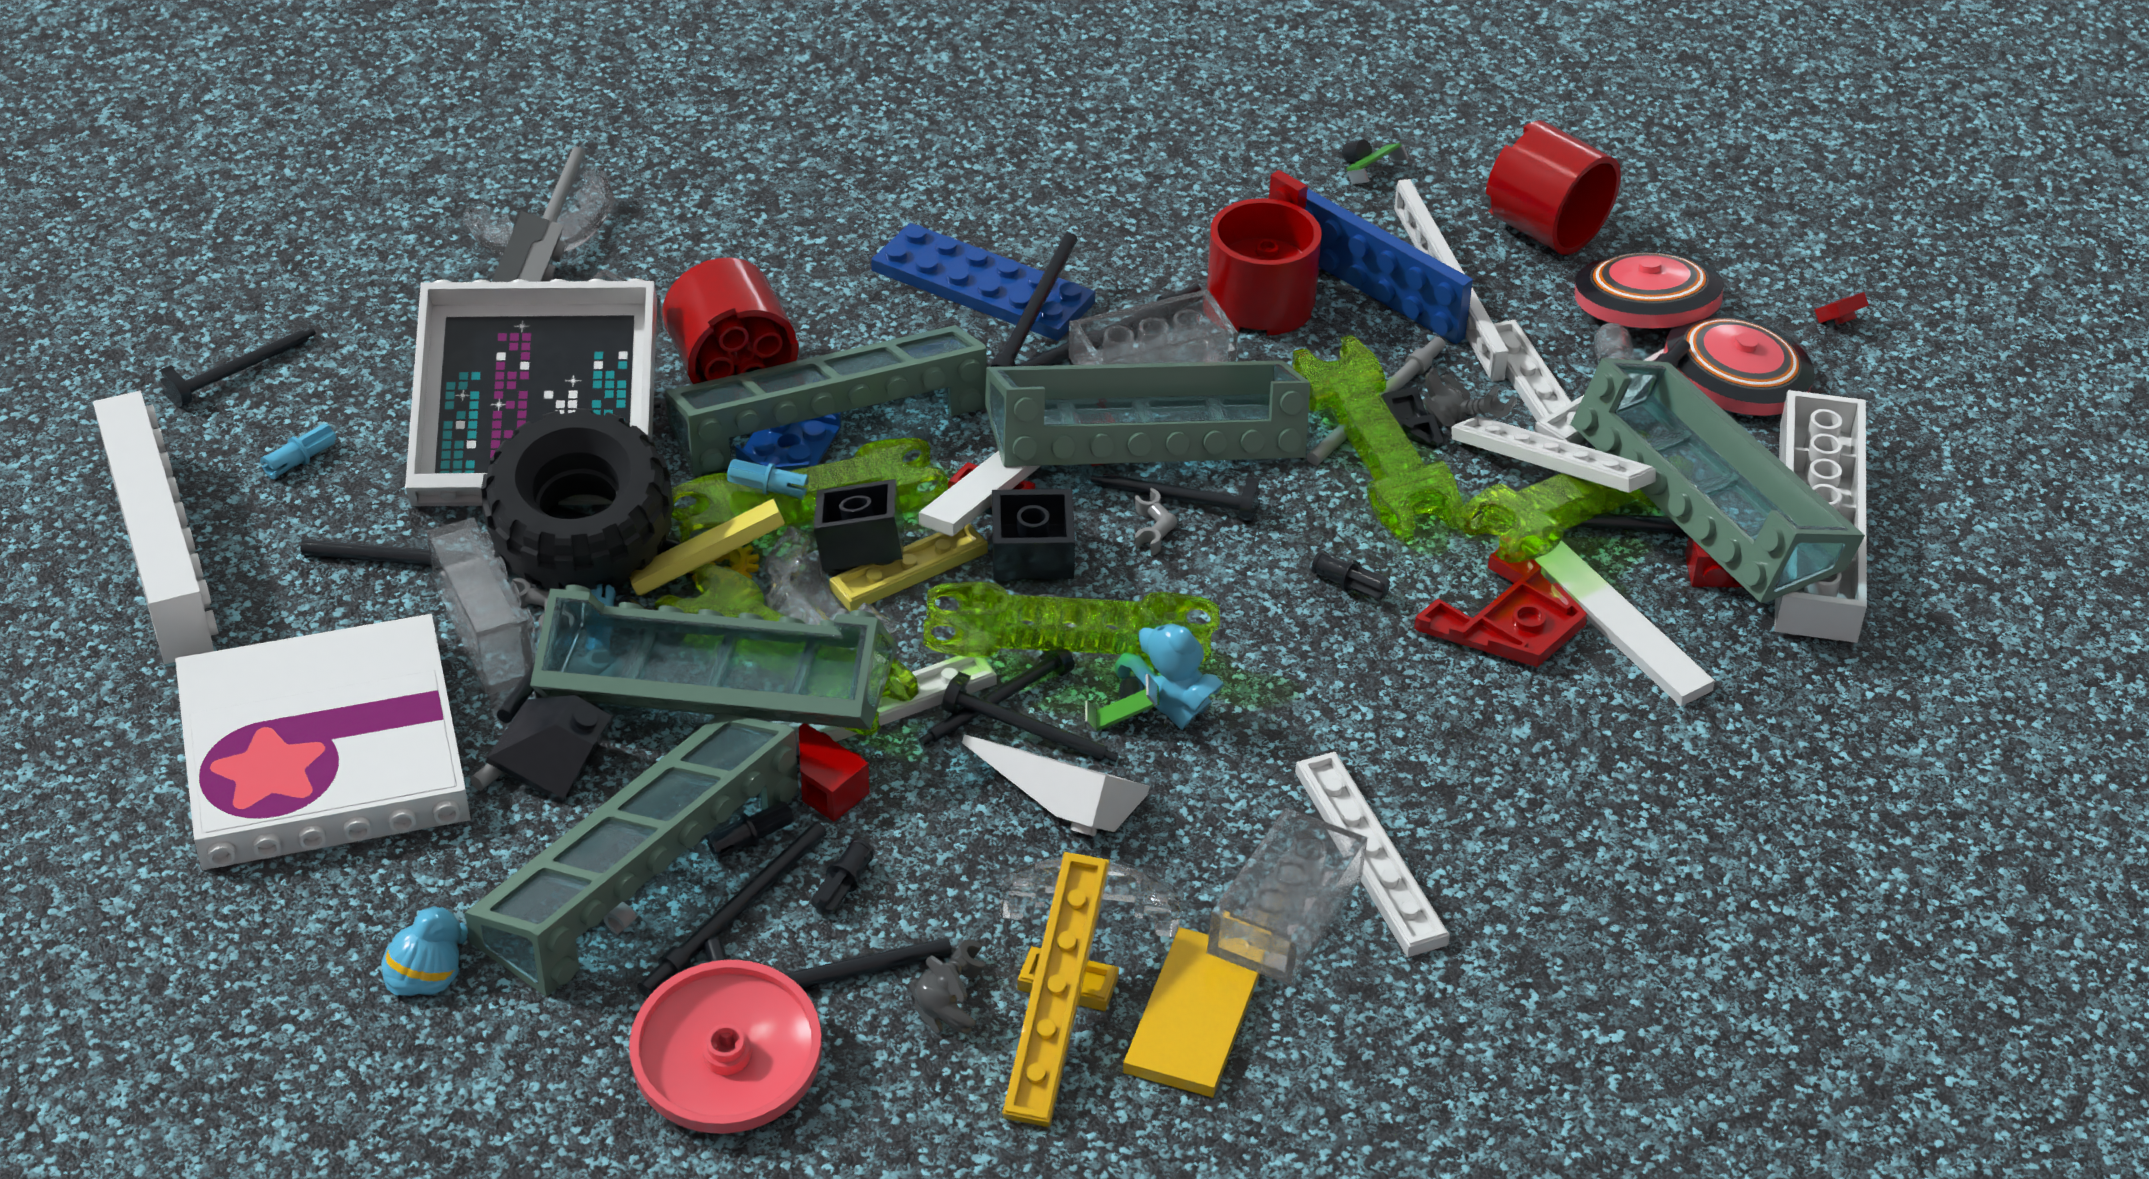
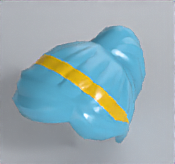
M433 906L419 911L415 917L414 924L400 930L385 950L381 965L383 981L387 990L394 995L402 996L417 994L434 995L445 990L460 972L458 967V944H463L467 940L468 930L466 925L460 923L452 912L443 907Z

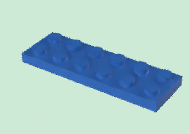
M1308 189L1305 210L1315 217L1322 232L1319 267L1454 344H1458L1465 339L1473 283L1472 278Z
M909 223L871 259V271L1014 325H1017L1045 272L913 223ZM1058 277L1030 331L1059 341L1095 303V291Z

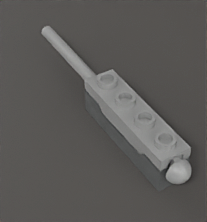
M574 147L543 217L521 211L491 282H511L516 279H523L529 282H549L553 280L556 266L552 265L553 261H561L566 246V241L560 240L564 225L556 222L585 157V151L582 148Z

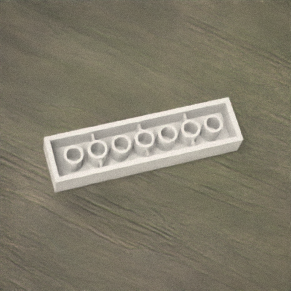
M1788 390L1780 423L1779 460L1858 528L1865 537L1847 570L1775 599L1774 632L1858 643L1867 608L1866 400ZM1795 547L1776 583V587L1817 571L1819 568Z
M141 391L93 401L106 457L164 665L176 662L175 658L213 652L211 636L219 633L213 610H204L211 607V599L206 580L202 579L204 576L198 553L194 552L196 549L190 527H187L188 522L183 503L179 501L181 499L175 477H172V467L168 453L165 452L166 448L161 429L158 428L159 425L153 404L145 406Z

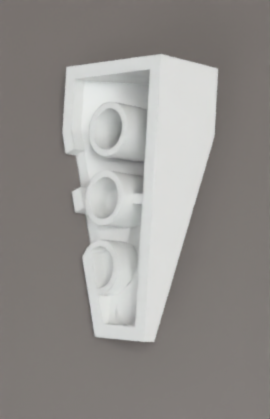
M969 735L963 736L962 743L1049 812L1056 817L1072 821L1070 830L1091 836H1096L1097 829L1115 832L1149 792L1150 786L1078 767L1074 764L1052 758L1038 756L1035 753Z

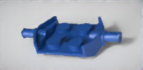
M841 412L753 432L743 449L741 445H736V459L764 466L773 463L777 469L803 475L807 474L810 478L841 429ZM785 446H791L789 449L783 448ZM747 486L749 493L752 495L757 493V496H761L763 494L761 489Z

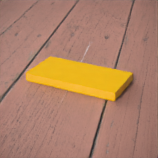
M1179 927L1123 1062V1073L1214 1098L1266 961V950Z

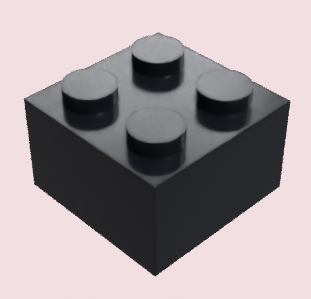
M896 479L817 490L813 529L823 571L832 569L847 571L855 566L867 564L888 565L895 560L903 559L904 517Z
M1072 489L992 490L993 580L1074 579L1075 531Z

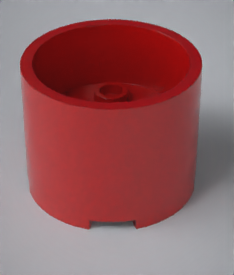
M1541 120L1533 121L1524 126V134L1512 147L1504 146L1493 165L1485 193L1491 197V209L1488 212L1493 217L1563 255L1572 254L1583 248L1594 238L1611 213L1620 188V165L1615 158Z
M1268 198L1239 201L1223 208L1215 215L1210 227L1206 304L1209 312L1218 322L1237 332L1244 327L1266 330L1267 336L1291 332L1309 321L1316 303L1322 236L1321 227L1315 217L1300 206Z
M726 257L711 259L687 270L669 289L662 309L664 326L693 384L797 361L799 342L793 326L767 277L761 269L751 262L739 258Z

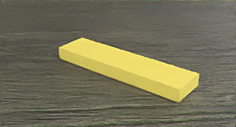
M774 499L655 556L653 561L643 570L636 569L631 572V577L629 578L637 596H642L784 526V519Z
M970 523L954 536L937 532L904 546L903 559L895 560L888 565H860L830 578L829 587L832 593L851 612L988 553V542Z

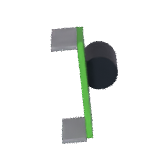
M1357 140L1345 143L1341 150L1342 157L1346 161L1356 162L1346 168L1352 184L1369 182L1364 167L1387 154L1391 162L1409 159L1405 147L1401 143L1386 145L1372 153L1371 144L1367 140Z
M1146 674V689H1144L1143 683L1137 677H1127L1120 683L1119 701L1098 710L1088 700L1085 701V723L1093 732H1097L1160 705L1159 686L1149 674Z

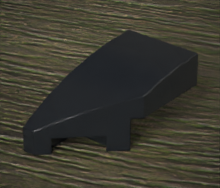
M1418 387L1383 393L1378 401L1393 433L1429 447H1442L1444 441L1434 414L1427 415Z

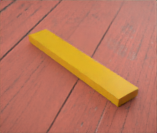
M1068 852L1063 854L1004 1103L1003 1119L1044 1127L1051 1126L1109 873L1110 862L1107 859Z

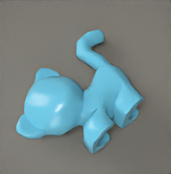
M1166 624L1155 629L1145 627L1139 631L1141 649L1149 655L1152 664L1161 675L1157 676L1139 655L1129 652L1123 653L1118 658L1115 664V673L1119 678L1125 679L1130 676L1132 670L1145 687L1146 674H1149L1159 686L1160 705L1155 707L1183 730L1198 713H1204L1209 708L1212 701L1208 697L1211 694H1217L1224 686V683L1215 675H1202L1198 670L1199 665L1204 659V650L1189 629L1177 624Z

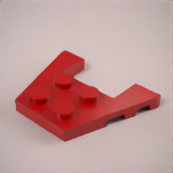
M1509 539L1489 556L1488 568L1513 582L1514 584L1473 618L1438 598L1415 617L1414 629L1538 667L1586 625L1587 613L1557 582L1551 584L1541 574L1542 567L1534 559L1527 560L1520 553L1521 546L1515 540Z

